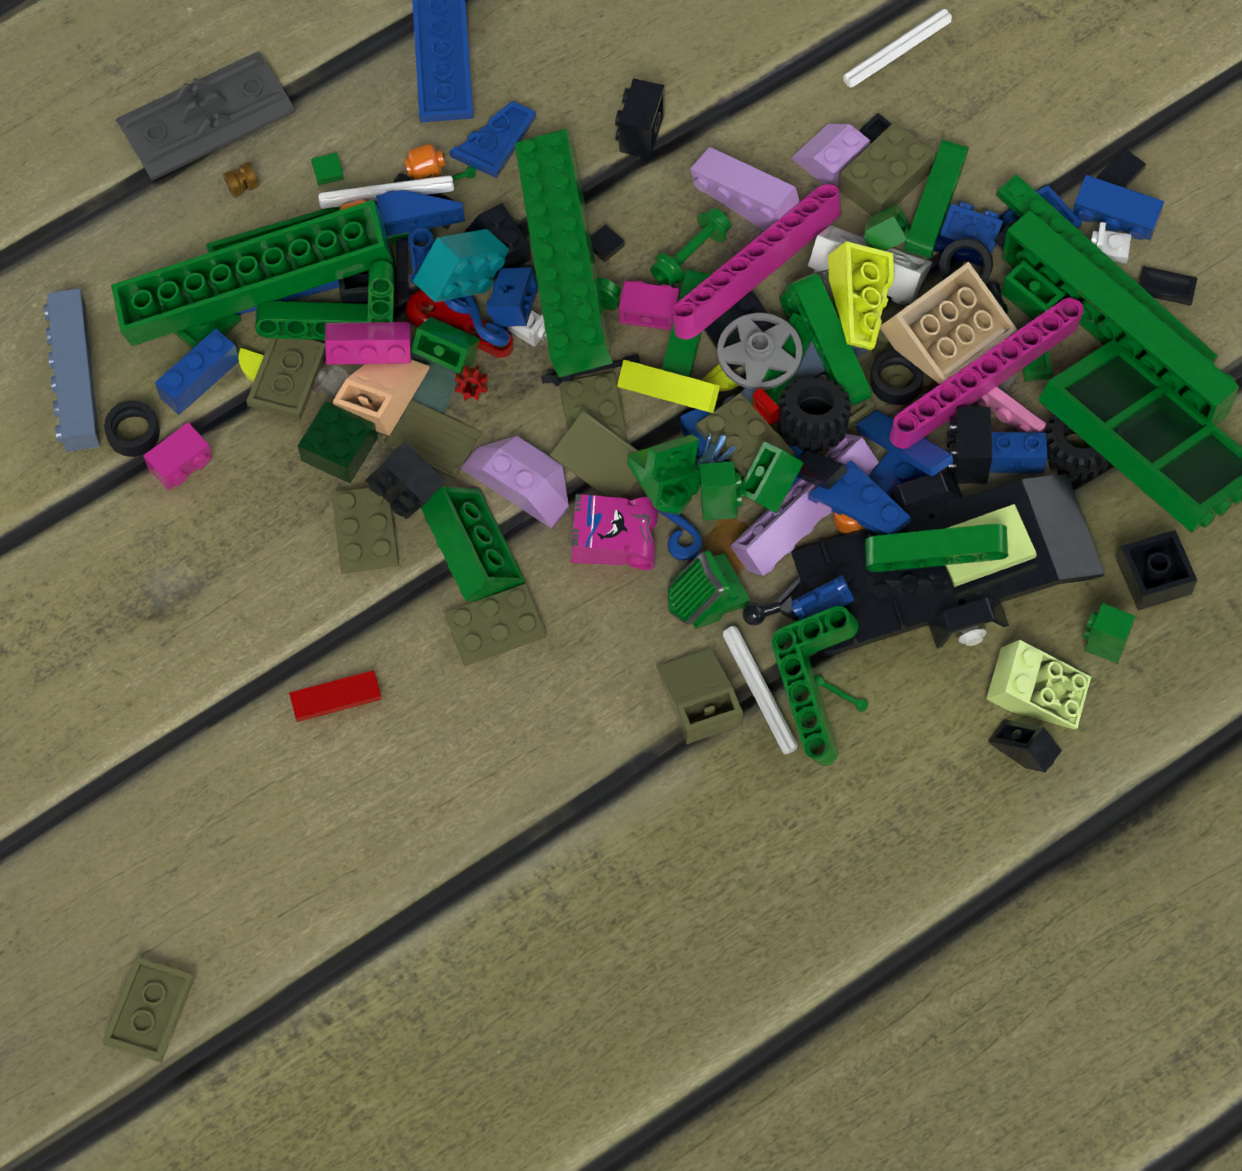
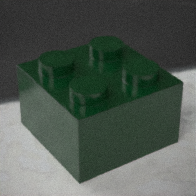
M325 401L297 446L302 462L347 483H351L378 440L375 423Z

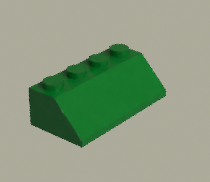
M440 487L421 507L425 520L430 526L437 545L441 549L448 568L453 574L465 601H478L526 583L480 489Z

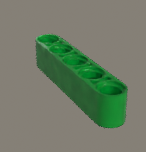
M942 139L911 225L904 252L929 259L932 258L967 158L969 146Z
M687 269L679 301L712 274ZM672 325L662 370L691 377L702 332L691 339H680L675 335L674 325Z
M1002 524L878 535L865 539L866 569L872 572L1005 559L1009 555L1007 527Z

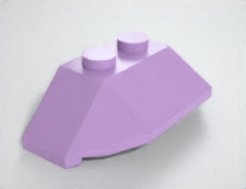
M518 436L479 446L461 467V470L551 529L569 509L563 465Z

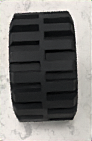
M810 375L806 376V379L797 378L794 383L790 382L787 384L786 390L782 391L779 401V420L777 425L783 439H788L790 445H798V449L803 451L805 448L810 449L812 452H816V449L826 451L829 446L836 447L839 441H843L848 431L851 410L848 392H844V387L841 384L835 385L834 380H825L824 376L813 378ZM807 412H816L822 415H812Z
M1098 405L1086 406L1104 423L1112 418H1107L1108 412L1104 409L1101 411L1097 410ZM1051 415L1045 432L1047 438V460H1049L1048 465L1051 469L1057 468V474H1068L1069 479L1074 480L1075 476L1080 477V480H1087L1088 475L1094 478L1098 476L1099 471L1103 473L1110 462L1092 447L1077 448L1071 445L1065 437L1076 433L1057 416ZM1116 427V428H1114L1113 430L1118 434L1117 427Z

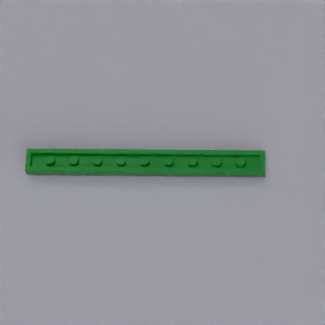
M1017 174L997 190L996 196L1020 218L1029 210L1036 216L1043 217L1048 226L1057 233L1063 234L1073 247L1083 251L1098 268L1106 270L1111 279L1117 284L1125 286L1130 294L1140 303H1145L1155 316L1160 320L1168 322L1173 331L1180 337L1188 339L1199 353L1209 357L1213 362L1217 360L1218 355Z

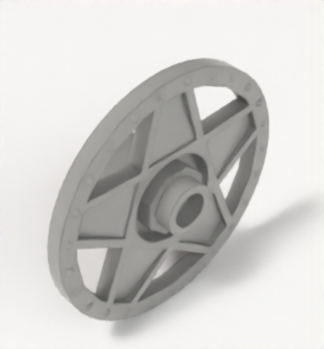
M752 313L737 318L724 329L719 338L717 355L720 367L733 382L748 389L758 390L761 387L763 390L782 385L796 373L801 363L802 344L796 330L784 319L767 313ZM753 321H767L777 325L763 332ZM737 328L740 342L724 348L727 337ZM789 336L792 337L796 347L795 358L782 349ZM727 364L745 365L746 380L735 374ZM769 369L786 372L777 379L763 382Z

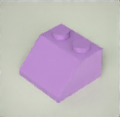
M828 123L792 156V160L823 185L832 184L838 186L840 172L870 145V140L850 124Z

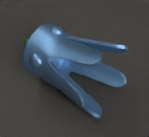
M710 434L705 452L697 462L698 467L700 468L699 464L724 462L734 452L736 446H732L722 456L718 457L726 441V436L721 435L713 445L711 444L712 434Z

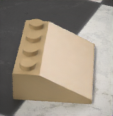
M969 262L880 327L897 352L939 384L952 377L1017 331L1015 325Z

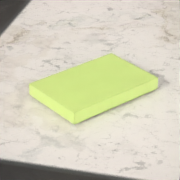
M1015 504L949 527L1002 524L1007 527L1009 555L1005 559L945 565L954 587L1036 558V551Z

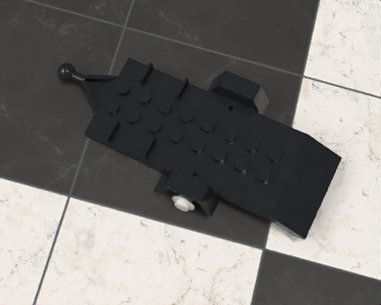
M940 471L933 477L927 475L901 483L895 487L889 497L910 516V522L896 534L946 529L1015 504L1036 551V558L954 587L945 565L884 572L868 571L866 569L865 539L878 536L879 534L867 528L823 541L822 537H820L817 544L791 551L799 576L795 582L775 602L766 605L759 603L746 605L743 610V619L747 624L757 626L764 621L766 616L781 612V614L795 621H800L791 607V601L843 575L855 600L843 607L857 619L859 627L857 633L852 638L823 649L825 657L928 625L936 648L942 647L951 635L956 632H962L963 634L958 639L960 643L973 646L982 642L983 637L987 633L985 629H979V625L994 622L1002 627L1009 626L1001 602L1059 584L1099 578L1105 575V571L1068 474L1021 479L962 497L957 480ZM846 618L838 622L837 628L842 627L846 623Z

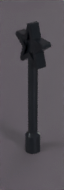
M639 355L626 356L622 360L613 361L612 364L560 378L554 369H548V374L541 376L542 383H554L555 386H559L562 382L573 381L575 376L622 367L623 360L640 364Z

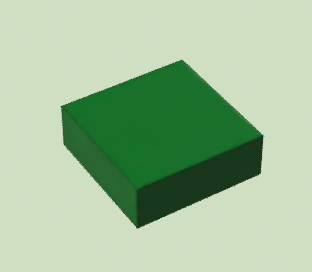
M337 152L311 158L318 186L344 180Z

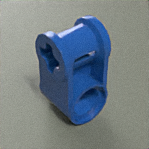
M424 227L414 228L408 235L413 273H418L434 244L431 231ZM420 242L427 243L424 246H417Z

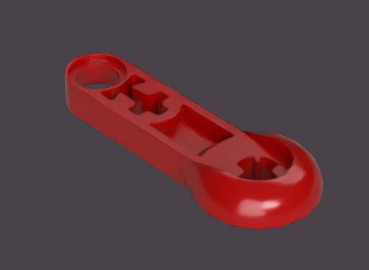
M421 289L415 291L408 299L406 316L410 323L417 328L432 317L472 335V331H476L469 314L452 310L444 301L434 302ZM429 306L434 307L433 312L429 310V313L424 312V307H427V309ZM481 319L482 325L485 327L488 321ZM508 332L510 335L508 346L498 349L493 344L482 339L478 333L475 335V337L480 339L478 349L498 358H505L512 353L514 348L513 337Z

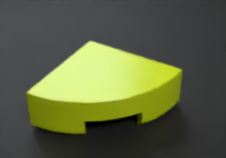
M240 348L238 356L240 368L247 379L254 383L264 355Z
M720 364L702 379V381L720 385L719 391H728L739 386L726 376Z

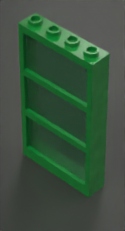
M1114 339L1058 374L1046 384L1038 401L1191 533L1201 526L1203 528L1208 527L1217 514L1220 517L1229 510L1232 503L1238 505L1242 501V447Z

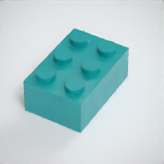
M488 229L437 237L413 282L434 302L483 294L491 288L493 284L492 279L496 272L504 265V258L509 248Z

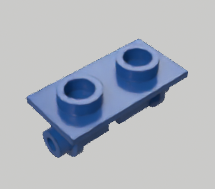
M842 575L791 601V607L799 620H802L835 606L843 607L855 600Z

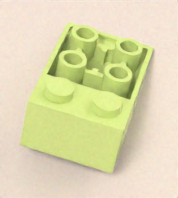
M1018 640L1001 647L986 700L1010 712L1075 730L1078 728L1091 676Z

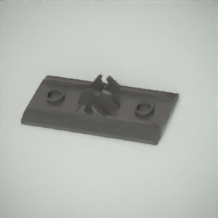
M258 51L201 79L194 78L193 83H184L180 89L117 118L116 122L131 144L149 178L153 181L294 113L295 109Z

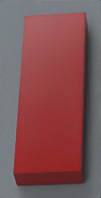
M374 670L289 692L296 722L382 700Z

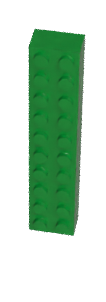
M567 128L516 142L515 149L550 360L559 378L612 364L611 348L576 152Z
M370 200L112 284L111 288L120 332L131 346H135L256 307L262 302L278 300L367 271L370 265L376 261L382 260L392 263L393 258L382 215L374 200Z
M1029 210L1007 230L1002 259L1013 269L1024 260L1065 293L1064 299L1074 298L1080 301L1084 311L1079 325L1101 344L1105 345L1113 339L1117 341L1213 424L1217 425L1230 413L1239 388L1234 378L1229 374H1224L1209 357L1199 353L1188 339L1182 338L1174 332L1168 322L1160 320L1155 316L1145 303H1140L1125 286L1119 285L1111 279L1106 270L1098 268L1092 263L1083 251L1073 247L1063 234L1057 233L1048 226L1043 217L1036 216Z

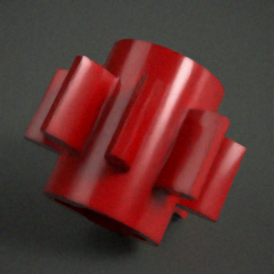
M465 365L462 375L459 373L455 374L454 380L458 382L455 386V392H461L464 395L465 401L468 398H475L478 401L480 392L487 393L488 386L484 384L488 379V374H481L478 365L475 368L469 369Z

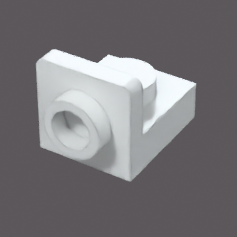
M1100 222L1099 230L1092 233L1091 242L1112 261L1127 264L1131 234L1105 231L1106 223Z
M532 310L527 326L507 327L509 332L534 347L540 340L547 338L543 314L540 316Z

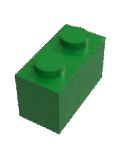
M898 203L868 218L864 231L866 234L863 235L868 247L887 251L907 240L910 225Z
M1024 260L1004 278L1002 295L1033 320L1065 297V293Z
M430 317L417 328L411 352L461 374L465 365L469 367L473 364L480 339Z
M764 442L737 493L777 514L803 462L784 450Z
M734 461L699 464L703 521L737 518V507L742 506V495L737 493L742 481L741 472L735 473Z
M1102 603L1099 612L1093 611L1088 621L1083 637L1084 640L1088 641L1085 651L1118 664L1136 616Z

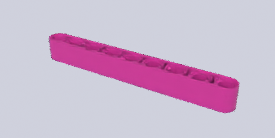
M825 184L816 188L677 302L671 310L675 335L680 339H691L697 336L838 219L841 215L838 187L832 184Z
M1074 298L1063 299L902 410L894 418L889 436L891 443L901 449L911 447L947 422L949 418L954 417L956 407L970 406L1073 334L1078 328L1084 311L1081 302Z

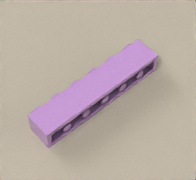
M845 434L843 441H839L836 447H832L824 455L843 464L852 460L867 476L871 474V470L879 463L863 437ZM799 479L788 491L777 514L767 510L730 546L748 572L762 576L771 572L775 568L776 563L784 555L790 553L803 536L811 533L814 526L823 517L832 512L830 507L820 502L816 504L808 500V494L817 488V485Z

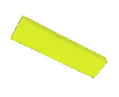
M623 360L617 384L619 388L714 413L720 385L628 360Z

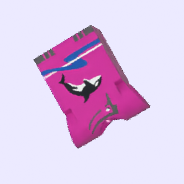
M576 494L571 563L627 564L640 570H652L655 567L656 545L651 532L657 524L658 510L652 506L653 504L648 497H641L630 501L627 498Z

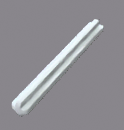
M942 9L846 72L843 75L844 83L849 88H852L951 23V14L947 9Z
M448 175L319 193L318 198L320 207L325 209L340 207L343 204L360 199L377 202L376 195H381L387 191L405 190L423 195L451 192L454 190L452 176Z
M731 626L725 629L723 637L782 752L790 754L796 751L798 744L738 628Z

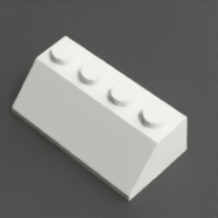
M829 225L817 235L808 267L814 268V272L819 275L829 276L828 255L845 241L867 246L865 240L860 235ZM891 248L886 252L893 253L894 281L893 285L889 288L887 296H890L891 300L901 305L911 304L917 298L932 262Z

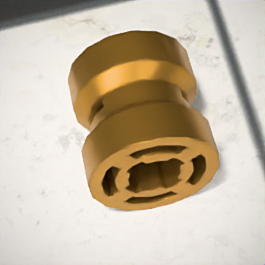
M248 162L240 165L236 171L229 170L223 173L225 183L234 198L242 195L243 191L247 189L253 190L259 187L257 177Z

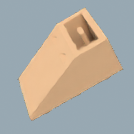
M411 359V363L364 364L345 380L333 400V404L375 423L377 432L390 436L430 367Z

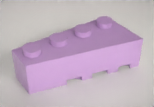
M711 147L690 168L693 184L699 191L708 194L764 231L799 203L795 186Z

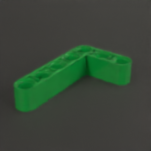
M382 260L370 265L368 304L266 301L257 306L255 330L263 338L325 340L326 323L393 322V266L389 262Z
M813 273L789 283L780 295L782 309L788 318H791L793 312L801 315L828 378L834 380L835 385L841 384L844 387V392H848L851 407L871 399L872 393L852 346L847 345L842 324L820 276L817 273Z
M842 606L829 608L775 631L771 639L772 648L803 749L808 757L821 766H829L834 763L838 756V748L809 655L848 640L857 633L859 627L857 619ZM846 618V623L842 627L837 628L838 622ZM816 629H820L819 634L815 638L810 639L811 633ZM793 639L792 645L784 649L785 643ZM801 665L800 671L796 675H792L793 669ZM809 691L808 698L800 702L801 695ZM813 718H817L816 725L808 728L809 722ZM826 744L825 751L820 755H816L818 747Z

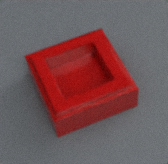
M760 387L753 393V408L768 424L772 425L779 420V407Z

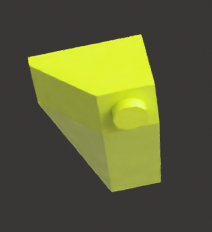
M845 241L828 255L829 282L847 345L872 350L875 347L881 327L883 308L887 306L888 298L886 297L894 281L893 253Z

